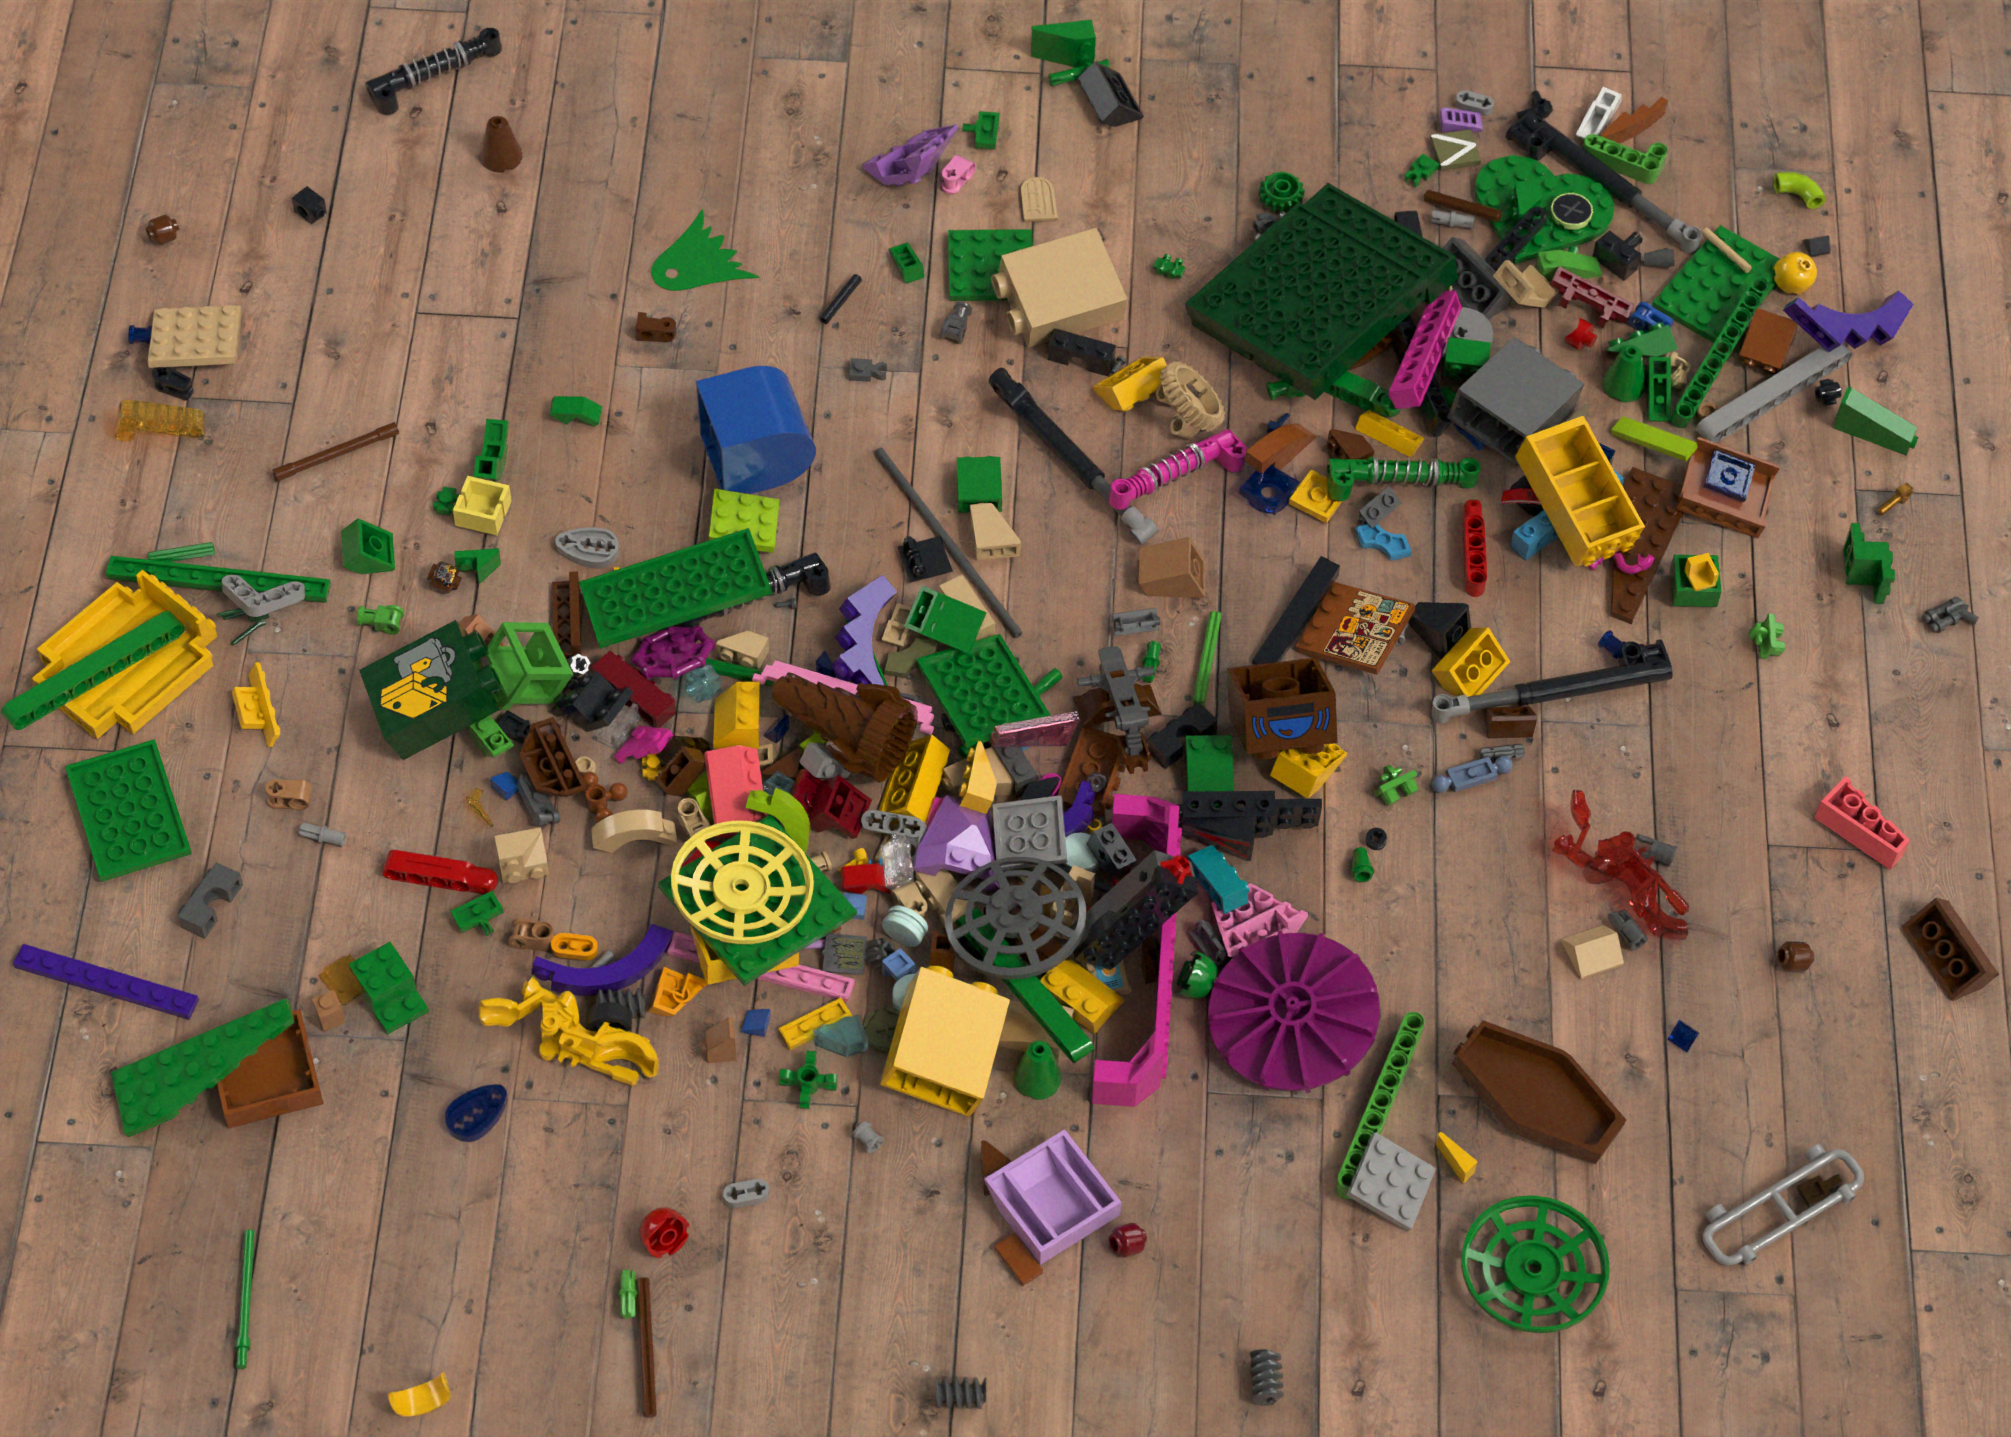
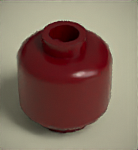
M1136 1223L1117 1226L1109 1236V1246L1112 1252L1122 1258L1141 1253L1147 1241L1146 1232Z

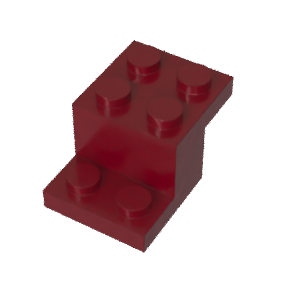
M806 769L799 770L790 793L805 809L812 829L819 833L836 827L851 839L858 837L862 827V816L868 811L872 801L871 798L840 775L821 781Z

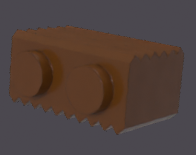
M681 747V750L675 753L672 760H669L667 766H664V770H661V773L655 776V780L665 793L682 796L706 769L705 757L700 750Z

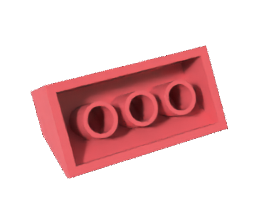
M737 745L706 751L704 757L714 825L728 821L759 822L767 817V813L745 808L751 790L763 791L757 749ZM740 832L720 834L716 837L730 839Z

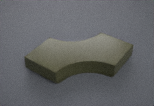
M916 637L909 648L899 652H889L885 666V675L907 678L909 673L917 667V658L936 653L938 641Z

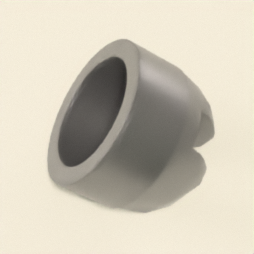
M1092 772L1087 776L1086 782L1091 783L1093 791L1099 792L1105 788L1107 780L1101 773Z

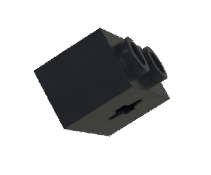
M1113 823L1093 831L1086 843L1110 881L1130 873L1137 861Z

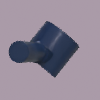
M1285 413L1277 422L1270 420L1266 433H1271L1280 428L1290 417L1289 413Z

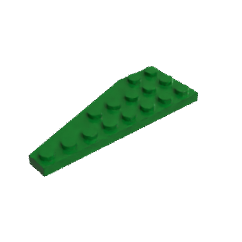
M286 998L112 1071L113 1084L125 1135L131 1137L173 1119L186 1104L189 1103L191 1105L195 1102L197 1096L208 1087L211 1089L239 1067V1062L248 1055L253 1056L258 1052L257 1048L268 1039L272 1041L295 1021L290 1002Z

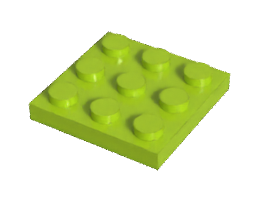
M714 489L708 541L749 528L757 551L774 553L780 499Z

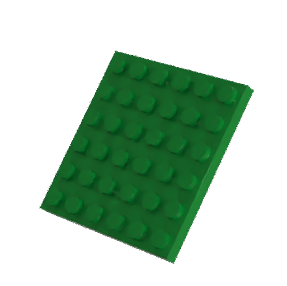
M768 815L757 822L773 827L790 837L772 815ZM741 832L711 851L714 852L727 846L740 845ZM750 833L749 846L762 849L774 857L785 849L781 844L770 838ZM739 853L728 854L718 859L725 866L726 864L739 861ZM806 853L805 855L810 862L813 873L814 887L812 899L805 915L790 931L766 942L734 944L709 937L692 926L744 986L857 915V910ZM702 855L682 867L679 875L693 879L697 866L705 857ZM748 855V862L759 866L761 869L768 864L766 860L760 857ZM791 855L782 864L789 874L791 887L804 886L805 878L798 861ZM709 864L703 871L700 880L714 882L716 870ZM777 870L768 876L770 887H784L782 878ZM671 875L658 882V888L679 911L674 902L671 891ZM678 884L679 896L687 912L692 915L701 911L694 901L692 888ZM739 884L735 886L739 891L748 889L745 885ZM699 890L701 899L706 907L716 902L713 892ZM805 895L790 896L787 908L779 917L790 923L799 913ZM769 896L765 906L772 912H775L781 904L783 896ZM724 908L714 914L723 920L734 923L735 913L729 912ZM757 911L744 914V924L765 919ZM709 918L699 922L712 931L734 936V929L720 926ZM770 923L757 929L743 930V937L762 936L775 932L779 928Z

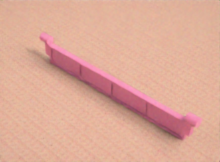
M776 660L772 666L766 665L761 675L755 673L752 679L753 682H760V684L764 685L766 680L775 682L780 677H785L788 672H791L815 684L819 681L832 688L840 687L853 694H856L858 686L854 683ZM908 700L917 707V724L921 725L920 732L932 735L934 726L930 725L934 719V714L931 713L932 707Z

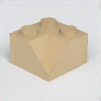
M541 827L495 836L503 884L517 883L520 880L530 878L538 879L549 875Z

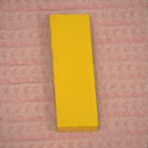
M840 997L778 1028V1032L789 1050H792L852 1020V1014Z

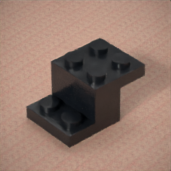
M598 671L591 674L586 673L581 677H574L568 682V689L554 701L556 705L551 712L556 717L569 714L586 732L609 726L634 692L628 686L615 689Z

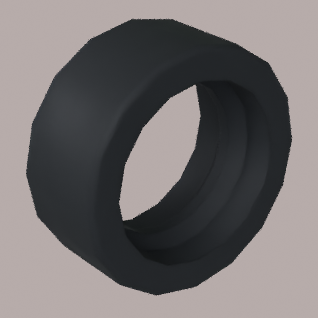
M603 1002L592 1006L587 1012V1030L598 1031L604 1024L603 1021H613L617 1023H609L610 1027L632 1032V1013L628 1007L622 1004Z

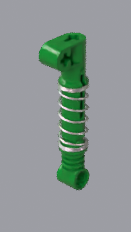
M1376 456L1369 457L1368 459L1329 458L1327 461L1328 489L1333 499L1346 501L1351 496L1354 481H1366L1372 485L1376 483L1380 485L1382 482H1387L1389 485L1399 482L1401 485H1404L1406 482H1410L1413 486L1417 483L1427 486L1429 482L1432 486H1439L1441 483L1451 482L1452 484L1457 483L1463 488H1473L1477 484L1481 465L1473 458H1464L1457 462V464L1456 462L1445 463L1436 458H1431L1430 464L1422 461L1421 458H1419V461H1410V458L1398 460V457L1396 460H1387L1386 457L1384 460H1378Z

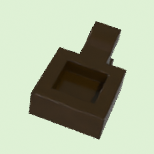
M1839 1174L1825 1181H1822L1820 1176H1816L1798 1184L1797 1190L1807 1207L1810 1208L1830 1196V1193H1835L1840 1188V1185L1843 1184V1181Z

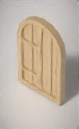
M1033 177L1024 181L1020 193L1024 222L1058 220L1055 191L1052 183L1041 177Z

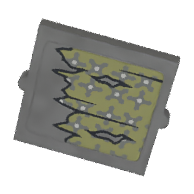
M828 933L825 940V950H822L824 955L822 971L864 975L865 959H867V937Z

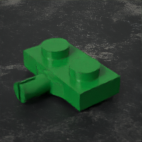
M979 111L976 124L963 123L962 132L975 133V148L996 149L1000 113Z
M493 891L450 911L461 933L476 926H481L486 936H489V932L490 934L494 932L488 921L504 913L503 907Z

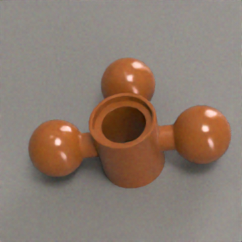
M583 773L582 777L587 786L585 792L587 808L591 813L595 814V821L598 823L604 818L613 815L607 809V800L612 798L615 801H621L626 798L628 790L624 784L614 783L609 791H606L602 785L598 784V777L595 773Z

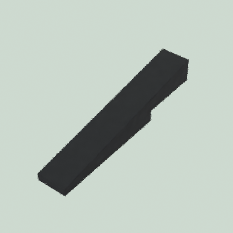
M1323 556L1319 558L1252 660V664L1274 663L1282 660L1315 614L1317 605L1338 578L1340 565Z

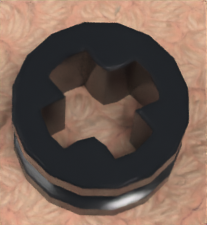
M1372 828L1367 832L1366 844L1370 849L1381 850L1386 846L1387 835L1383 829ZM1373 836L1380 838V842L1372 841Z

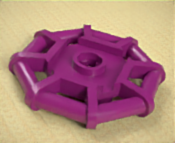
M698 625L694 627L670 626L650 637L645 636L642 638V644L638 651L632 655V663L639 667L645 678L666 677L676 680L679 679V676L689 671L703 668L706 665L705 661L709 653L715 648V641L709 638L703 632V628Z

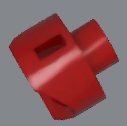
M1578 317L1579 324L1571 334L1565 336V343L1578 350H1581L1584 346L1591 348L1597 339V335L1593 333L1594 325Z

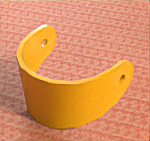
M445 1372L440 1373L439 1377L403 1391L388 1393L394 1412L400 1416H418L436 1410L446 1404L451 1398V1391Z

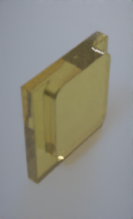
M351 955L341 957L326 967L324 972L319 975V978L330 991L335 990L343 1006L363 994L361 985L349 969L348 964L355 960Z

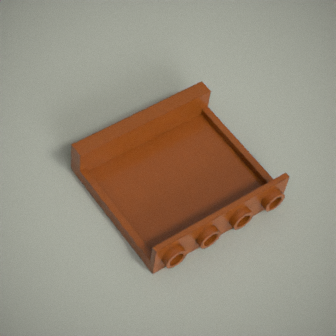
M1698 437L1695 441L1698 448L1688 460L1676 509L1759 538L1766 527V511L1774 479L1780 466L1728 446L1712 442L1709 439ZM1715 457L1730 461L1733 465L1737 464L1739 467L1744 466L1740 469L1739 480L1735 491L1743 493L1747 474L1750 470L1743 499H1737L1740 496L1736 498L1733 496V490L1731 487H1728L1730 480L1727 481V486L1724 483L1721 484L1723 480L1720 482L1714 479L1713 482V476L1717 475L1718 472L1720 474L1721 471L1717 470V473H1713L1711 483L1713 487L1722 485L1723 488L1728 489L1731 493L1720 487H1708L1711 473L1715 472ZM1745 471V473H1747L1746 477L1744 475H1741L1742 472ZM1732 472V473H1731V474H1733V476H1732V475L1726 473V475L1731 476V478H1733V479L1735 480L1734 483L1736 484L1737 477L1734 478L1735 474ZM1744 476V478H1743V483H1742V489H1741V488H1740V484H1741V481H1742V477Z

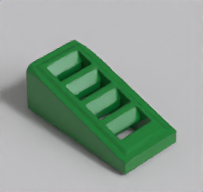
M908 242L889 248V253L906 284L924 278L923 265Z

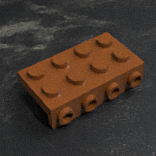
M1082 726L1058 796H1062L1064 807L1071 808L1081 782L1086 781L1087 776L1092 772H1099L1106 777L1107 783L1103 790L1095 792L1094 801L1089 806H1092L1094 815L1105 817L1107 809H1112L1114 803L1113 791H1118L1121 778H1118L1120 772L1124 773L1126 766L1122 765L1117 747L1116 737L1118 735L1089 727L1083 728Z

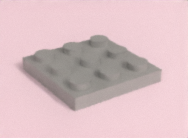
M1061 795L992 804L996 860L1010 857H1031L1045 860L1052 864L1068 863L1063 799ZM1020 863L1004 865L1001 868L1003 871L1036 867L1037 865Z
M1375 1132L1368 1141L1346 1195L1408 1232L1413 1228L1436 1168Z

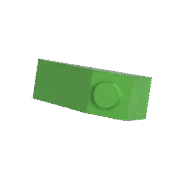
M1563 250L1538 252L1535 268L1549 283H1551L1559 266L1583 279L1602 276L1596 257Z

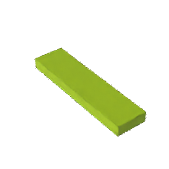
M1622 416L1611 429L1612 435L1683 461H1687L1698 448L1697 442Z

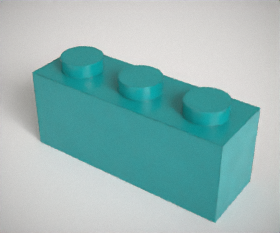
M1210 845L1188 855V860L1192 862L1195 879L1223 914L1248 904V884L1245 880H1241L1238 877L1236 869L1232 865L1229 866L1221 851L1218 852L1213 845Z

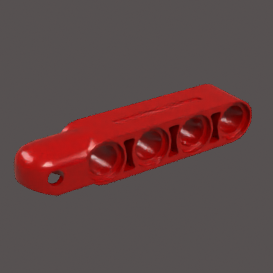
M1467 500L1463 506L1464 529L1462 534L1465 591L1470 596L1479 597L1484 593L1487 581L1485 522L1482 518V504L1480 501Z
M390 850L388 852L382 871L383 876L390 880L460 892L486 894L493 891L498 885L497 874L490 868L475 866L466 861L401 850Z

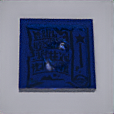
M1715 449L1711 456L1703 487L1745 502L1756 464Z

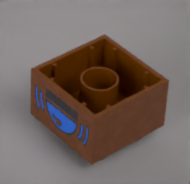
M1316 657L1227 668L1229 718L1247 754H1252L1257 759L1266 760L1277 757L1280 754L1279 750L1297 748L1301 753L1315 754L1323 751L1325 744L1338 743L1336 692Z

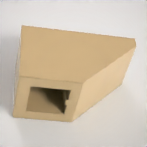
M745 631L718 640L716 643L717 657L727 662L731 661L741 666L759 670L769 652V638L751 631Z

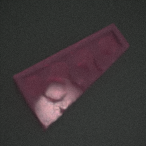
M1077 711L997 725L994 727L989 741L992 747L1068 746L1080 717Z

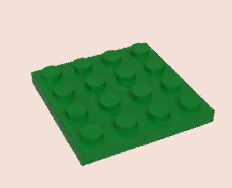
M1032 229L948 230L950 301L1008 300L1007 297L1003 299L997 298L992 285V275L999 272L1002 255L1033 246Z

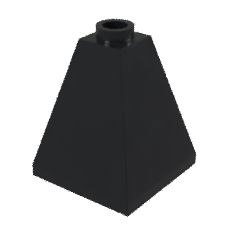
M1418 602L1415 605L1414 613L1409 619V626L1442 660L1471 628L1469 605L1466 603Z

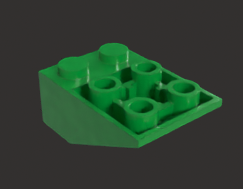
M1663 322L1649 326V331L1643 333L1642 330L1630 333L1628 334L1629 338L1626 340L1617 338L1609 341V346L1605 347L1606 351L1620 352L1623 347L1632 345L1638 347L1642 355L1656 357L1678 349L1670 326L1663 325Z
M921 585L904 627L970 654L987 612Z

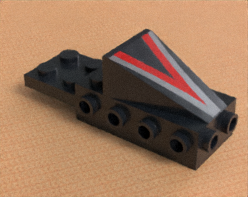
M1275 791L1182 792L1181 803L1177 804L1179 806L1178 827L1182 828V836H1192L1245 861H1251L1254 836L1264 838L1273 835L1274 827L1280 829L1291 827L1310 829L1318 826L1322 810V799H1275ZM1241 803L1244 805V807L1239 808L1237 804Z

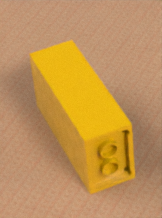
M1584 416L1526 436L1515 458L1575 567L1581 565L1586 567L1596 562L1597 559H1608L1616 552L1631 550L1636 540L1640 538V534L1645 526Z

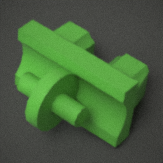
M1768 613L1765 621L1754 624V628L1749 630V638L1756 641V644L1759 645L1760 658L1767 659L1771 654L1780 656L1785 651V642L1776 640V638H1780L1783 634L1784 624L1775 622L1774 614Z
M1391 765L1384 766V774L1379 776L1381 782L1386 780L1388 782L1379 786V789L1375 790L1374 794L1376 798L1381 796L1387 806L1400 799L1395 790L1396 788L1401 787L1406 797L1418 791L1416 781L1414 780L1418 776L1415 769L1397 777V775L1402 773L1400 767L1394 769Z

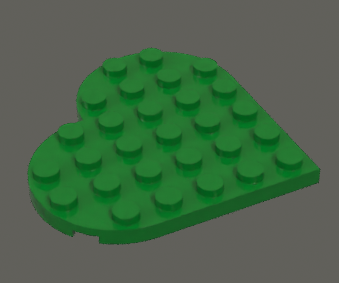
M1516 155L1500 157L1486 164L1477 176L1475 196L1478 204L1502 211V217L1499 222L1488 220L1500 241L1516 225V219L1512 218L1514 203H1510V190H1514L1515 182L1540 181L1542 192L1540 207L1545 210L1547 223L1512 260L1514 264L1535 259L1538 257V252L1564 250L1570 246H1577L1595 240L1609 229V225L1613 220L1614 202L1602 184L1595 182L1591 178L1571 173L1554 176L1545 165L1531 158ZM1565 193L1582 195L1592 205L1593 214L1591 220L1585 227L1577 230H1569L1561 224L1557 225L1552 219L1550 211L1554 199ZM1520 230L1518 236L1527 235L1529 230ZM1506 245V251H1512L1515 245Z

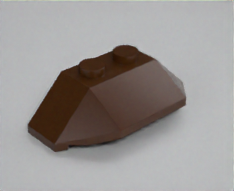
M554 717L533 723L519 752V757L535 791L560 797H569L586 791L585 781Z

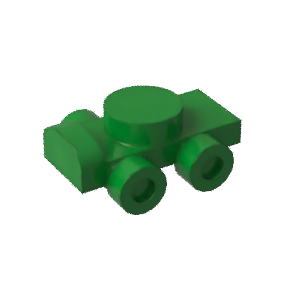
M1164 254L1163 258L1158 257L1153 266V269H1156L1158 274H1164L1171 279L1175 277L1182 278L1185 272V266H1182V259L1176 258L1174 262H1171L1172 258L1169 254Z
M443 486L442 492L437 491L436 499L439 502H434L433 510H436L437 514L449 515L453 513L455 506L453 502H457L460 495L456 494V488Z

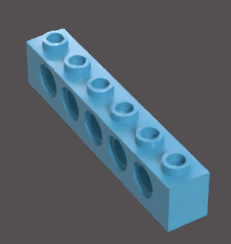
M1614 470L1619 481L1623 484L1624 478ZM1544 510L1513 531L1510 547L1525 561L1559 537Z

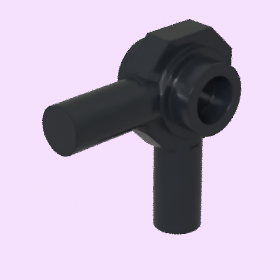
M1533 91L1531 95L1535 103L1531 108L1516 112L1518 119L1529 111H1533L1542 119H1545L1551 114L1553 108L1550 101L1541 97L1539 91Z

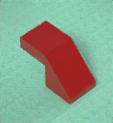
M877 863L843 866L841 868V888L847 891L862 894L872 887L891 894V890L895 889L893 869Z

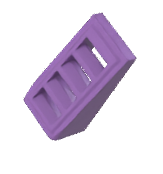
M1440 108L1441 133L1471 129V132L1483 130L1480 113Z

